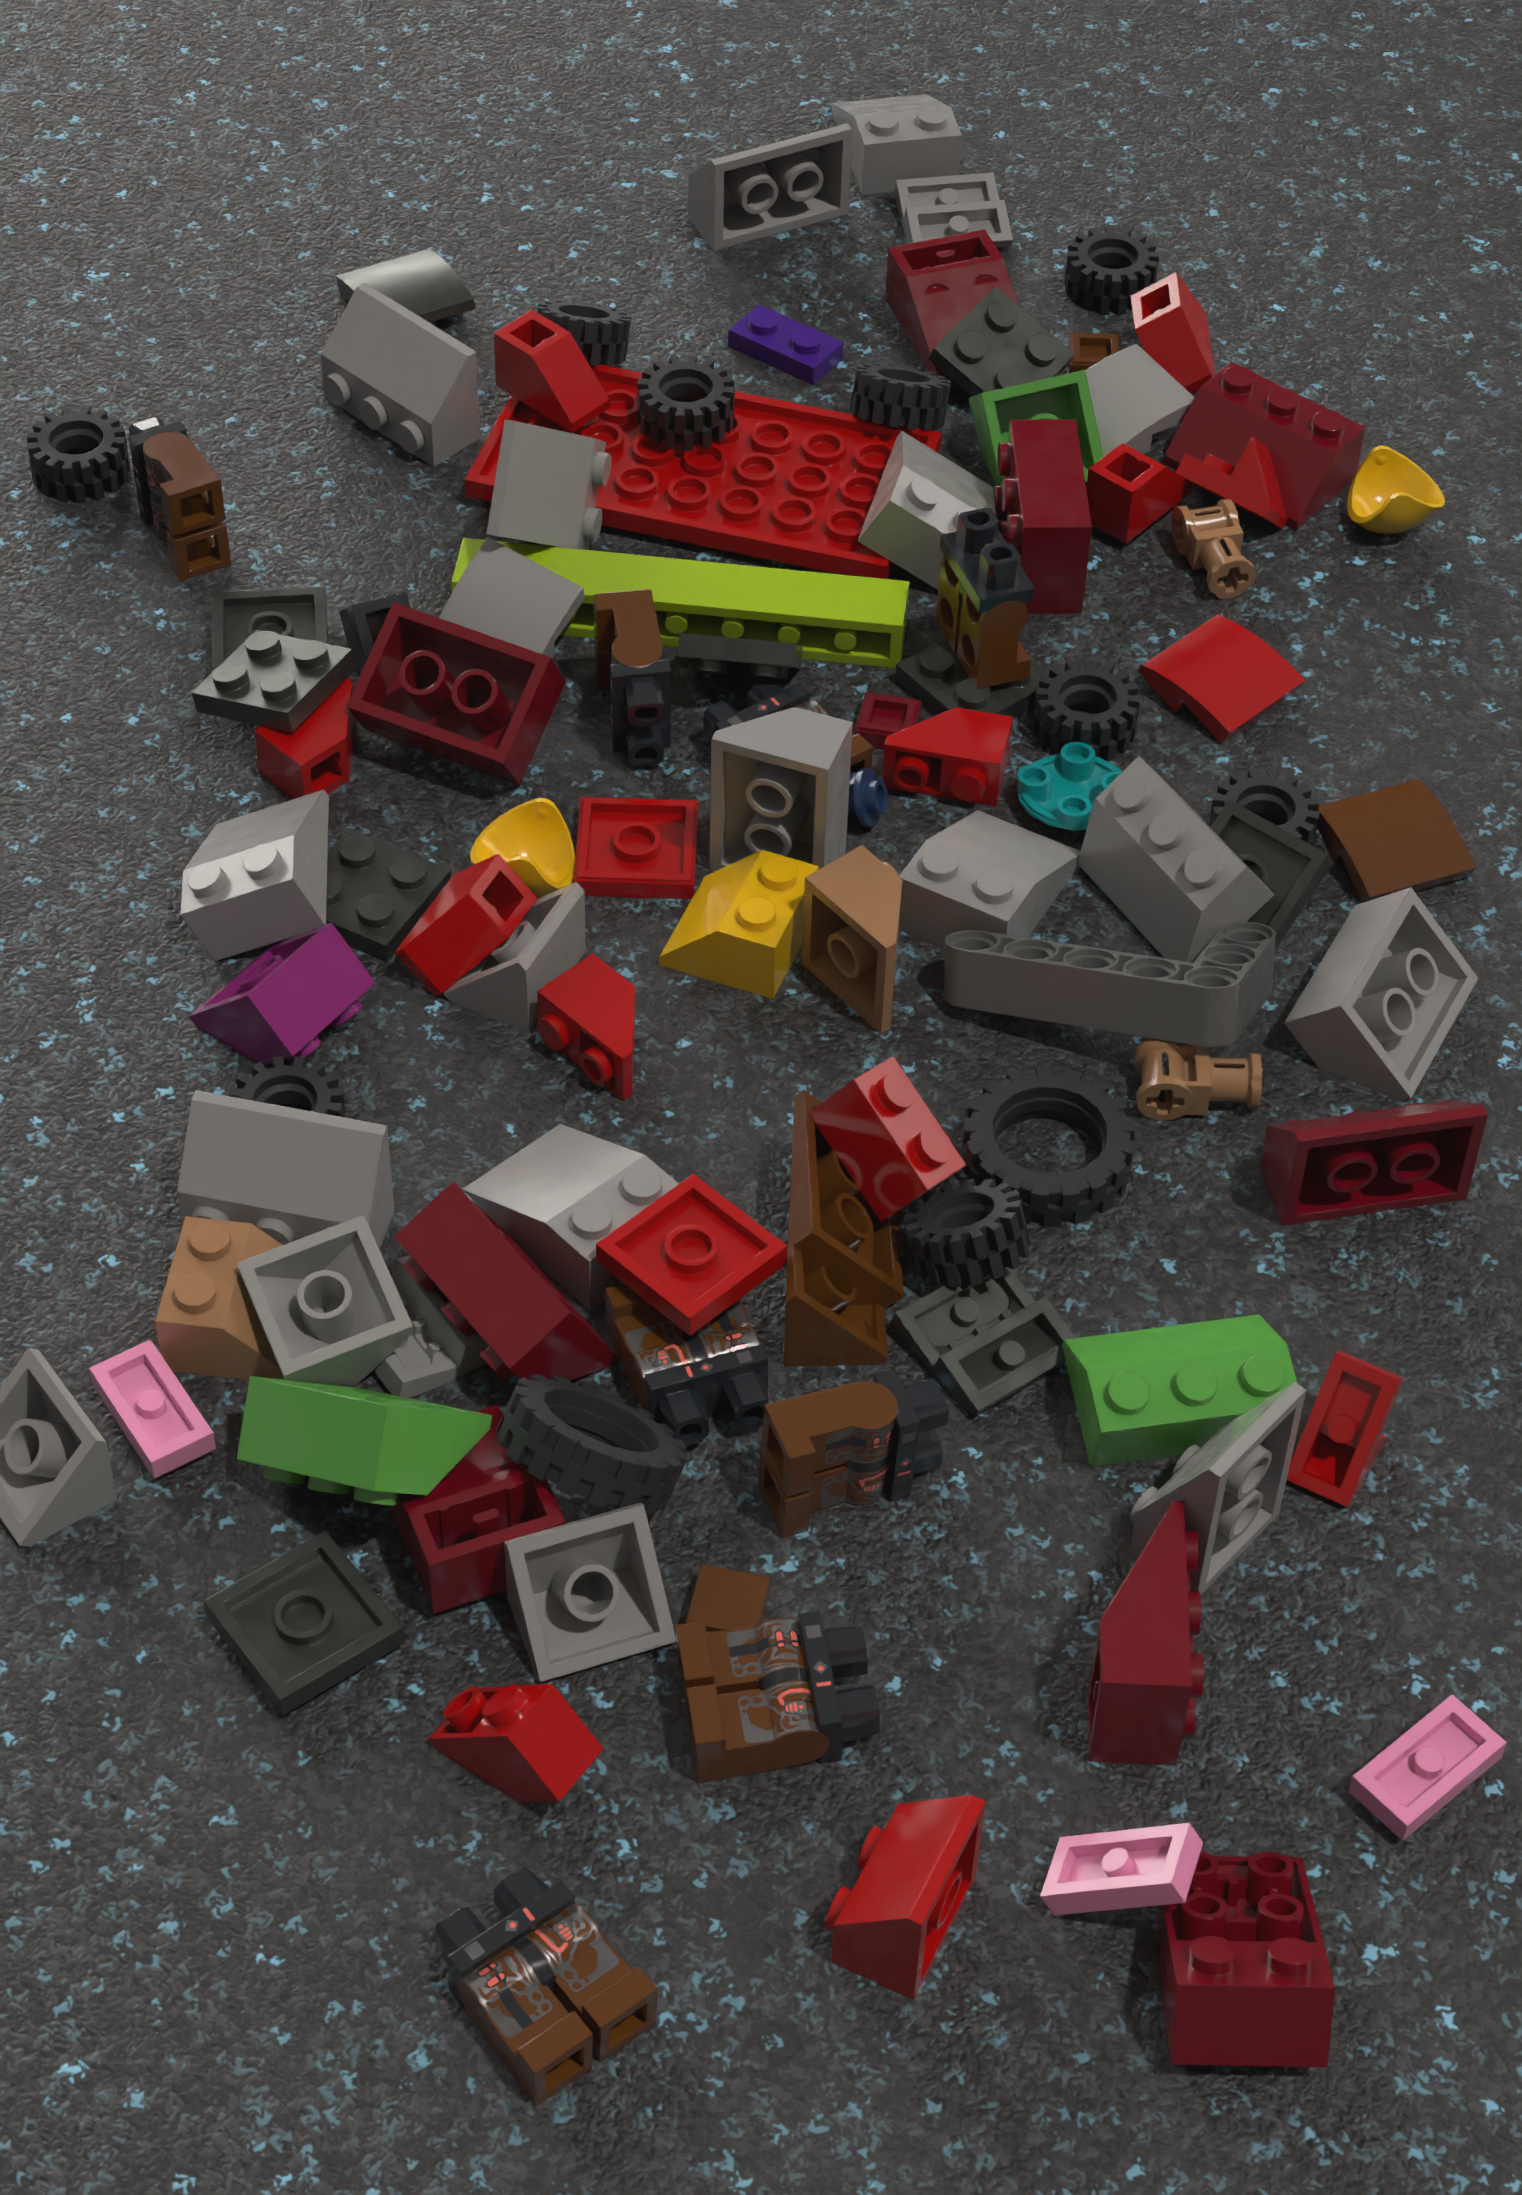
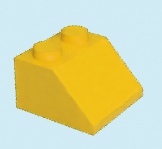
M760 850L706 875L660 954L659 965L774 999L802 946L805 877L819 870V866Z

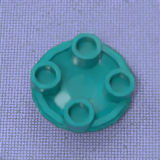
M1071 742L1061 748L1060 754L1039 759L1033 764L1019 769L1016 784L1019 803L1032 817L1049 826L1072 831L1087 830L1095 798L1123 771L1117 766L1096 757V752L1092 746L1082 742Z

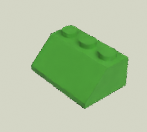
M1259 1314L1066 1339L1062 1343L1090 1467L1183 1455L1189 1447L1195 1444L1201 1448L1221 1427L1292 1383H1297L1287 1343Z
M250 1376L237 1459L264 1465L263 1478L304 1484L305 1476H309L308 1489L334 1494H350V1488L353 1486L355 1487L354 1500L395 1506L398 1493L428 1495L490 1430L492 1415L358 1387Z

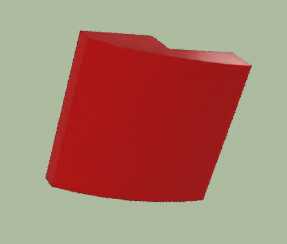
M1219 614L1144 663L1138 670L1174 713L1187 705L1220 744L1294 694L1305 681L1292 665L1266 642L1243 626Z

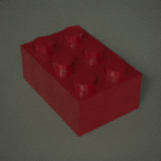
M1076 419L1010 420L1008 442H999L998 475L1005 476V478H1003L1002 486H995L994 501L997 519H1004V521H999L998 530L1006 543L1013 544L1021 556L1020 565L1034 586L1033 601L1024 604L1027 607L1028 614L1082 613L1092 524Z
M393 602L346 707L366 731L520 786L566 681L549 656Z

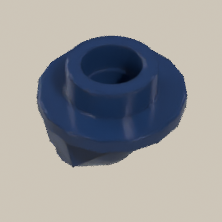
M863 768L858 772L850 773L848 812L854 824L873 827L877 824L879 816L886 812L888 805L887 788L882 779H877L873 770Z

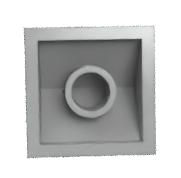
M575 882L538 898L510 937L444 992L446 998L453 1004L529 1032L538 1019L537 990L576 965L586 952L584 889Z
M364 1215L237 1263L239 1273L284 1380L356 1386L414 1333L411 1320Z
M28 1348L0 1387V1518L19 1546L31 1547L117 1501V1495L106 1441L38 1349Z
M641 1502L504 1541L507 1600L536 1677L540 1682L677 1642L645 1507Z

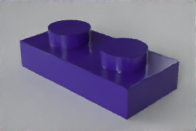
M759 304L728 330V347L812 385L843 359L844 342Z

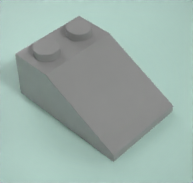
M927 94L832 103V113L837 126L849 124L852 128L851 166L862 195L894 192L896 180L959 175L962 134L950 106Z
M504 420L486 534L563 548L589 550L590 541H597L602 525V510L596 508L599 486H606L611 470V454L605 452L606 442L587 436Z
M901 431L894 443L858 541L938 590L941 560L943 557V553L940 550L941 534L957 531L958 515L962 512L986 507L991 508L996 516L993 487Z
M324 789L216 824L183 870L180 915L214 961L294 937L326 925L329 796Z
M977 810L927 839L899 875L903 879L899 930L941 948H944L946 936L962 930H981L1029 937L1079 867L1077 862L1080 851Z
M559 1124L462 1190L510 1235L527 1256L583 1306L592 1311L605 1302V1288L624 1284L596 1262V1243L679 1183L642 1153Z
M1294 1382L1221 1427L1201 1448L1196 1444L1189 1447L1175 1465L1172 1477L1159 1490L1155 1487L1147 1489L1134 1505L1130 1514V1521L1134 1523L1129 1554L1138 1559L1173 1501H1184L1185 1530L1198 1532V1565L1196 1574H1190L1191 1591H1200L1202 1595L1279 1515L1306 1389Z

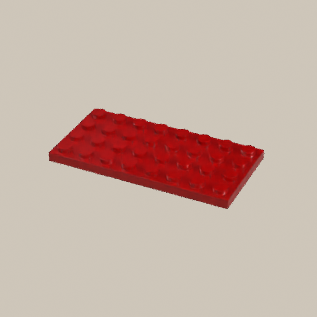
M599 364V366L590 365L610 399V408L574 432H571L510 395L465 478V497L492 502L504 420L517 421L596 438L606 442L605 452L611 454L609 479L606 486H599L596 508L602 510L601 526H609L643 533L648 536H658L696 544L701 547H711L745 554L754 558L779 561L808 569H817L841 575L888 579L894 563L858 541L859 535L896 438L901 431L937 453H940L942 432L923 430L918 427L917 430L907 429L904 426H899L898 428L889 427V424L872 423V419H860L858 415L735 391L733 428L730 433L725 432V439L717 442L711 438V447L704 449L700 443H694V450L684 451V444L677 443L675 450L666 448L665 439L659 444H655L650 441V434L644 436L640 430V424H638L637 384L638 379L642 378V373Z

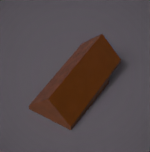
M803 1090L794 1096L784 1366L879 1365L888 1359L884 1309L904 1296L897 1212L882 1222L879 1220L809 1115V1112L821 1104V1102Z

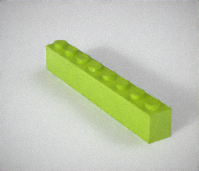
M463 538L451 581L452 592L485 540ZM496 541L583 587L585 600L560 635L595 638L594 594L651 589L662 645L678 647L679 633L796 643L803 646L802 659L896 668V664L901 662L907 625L909 581Z

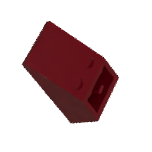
M985 229L888 247L886 301L927 370L936 373V376H943L950 380V388H960L959 385L928 360L934 347L995 287L999 288L1018 305L1004 259Z
M497 1405L475 1411L492 1415L490 1430L428 1495L398 1493L396 1505H389L433 1614L506 1591L504 1541L566 1524L547 1479L541 1481L528 1473V1466L516 1464L506 1454L508 1448L501 1447L497 1442L498 1433H496V1429L503 1415Z
M1173 1501L1100 1619L1087 1698L1089 1762L1176 1766L1182 1737H1194L1196 1724L1195 1698H1202L1204 1658L1202 1653H1193V1635H1199L1201 1624L1200 1591H1191L1190 1574H1196L1198 1532L1185 1530L1184 1501Z
M1201 1851L1186 1902L1156 1906L1163 2020L1171 2064L1328 2067L1335 1986L1303 1858L1286 1857L1275 1852H1260L1253 1856H1214Z

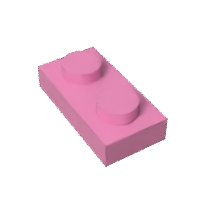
M151 1339L89 1368L92 1385L154 1479L216 1449L214 1432Z
M1452 1694L1352 1776L1348 1792L1403 1841L1499 1761L1503 1756L1507 1742Z
M1190 1823L1060 1837L1040 1897L1054 1916L1185 1903L1203 1841Z

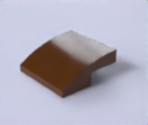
M1420 779L1319 806L1318 811L1320 814L1317 827L1333 864L1344 862L1361 903L1410 887L1414 892H1419L1469 878L1476 869L1472 857L1451 818L1438 799Z

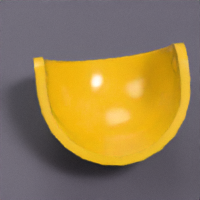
M1377 446L1367 454L1353 478L1347 498L1348 515L1353 522L1368 531L1389 535L1415 528L1445 504L1444 495L1434 480L1417 464L1387 446Z
M546 798L530 800L503 813L481 832L471 847L470 858L473 864L499 854L537 897H543L566 887L574 879L575 852L570 832L557 806Z

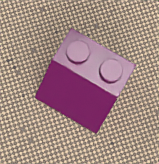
M329 923L271 945L189 1017L196 1027L256 1063L262 1061L265 1066L273 1063L272 1058L283 1056L290 1064H293L294 1056L305 1058L318 1048L321 1041L317 1035L330 1024L331 1027H336L347 1021L361 1009L362 1004L358 998L374 985L375 981L335 926Z

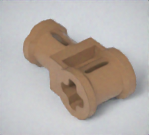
M1231 499L1219 500L1217 505L1213 507L1189 510L1187 506L1183 505L1176 506L1173 509L1171 528L1175 547L1180 555L1187 558L1192 570L1205 568L1208 574L1206 578L1207 586L1211 593L1216 594L1220 599H1231L1240 596L1253 585L1256 578V569L1253 563L1241 554L1244 532L1240 527L1238 513ZM1221 577H1225L1227 581L1226 584L1223 583Z
M1153 1038L1144 1040L1135 1049L1133 1054L1134 1065L1141 1075L1142 1085L1136 1093L1137 1108L1144 1116L1150 1119L1165 1121L1174 1120L1184 1115L1207 1116L1209 1102L1245 1103L1248 1108H1259L1262 1092L1261 1055L1258 1053H1249L1246 1058L1209 1057V1047ZM1163 1054L1168 1056L1166 1067L1162 1065ZM1161 1090H1164L1165 1102L1163 1103L1159 1101Z

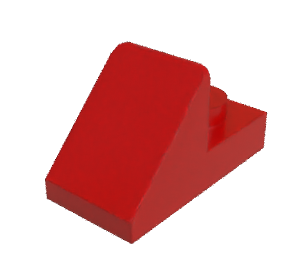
M1254 437L1251 438L1236 467L1207 453L1203 462L1185 453L1175 473L1193 485L1221 499H1231L1235 506L1281 529L1284 528L1288 519L1268 447Z
M1343 1351L1335 1352L1291 1459L1287 1480L1341 1505L1350 1506L1386 1440V1436L1381 1433L1404 1378Z

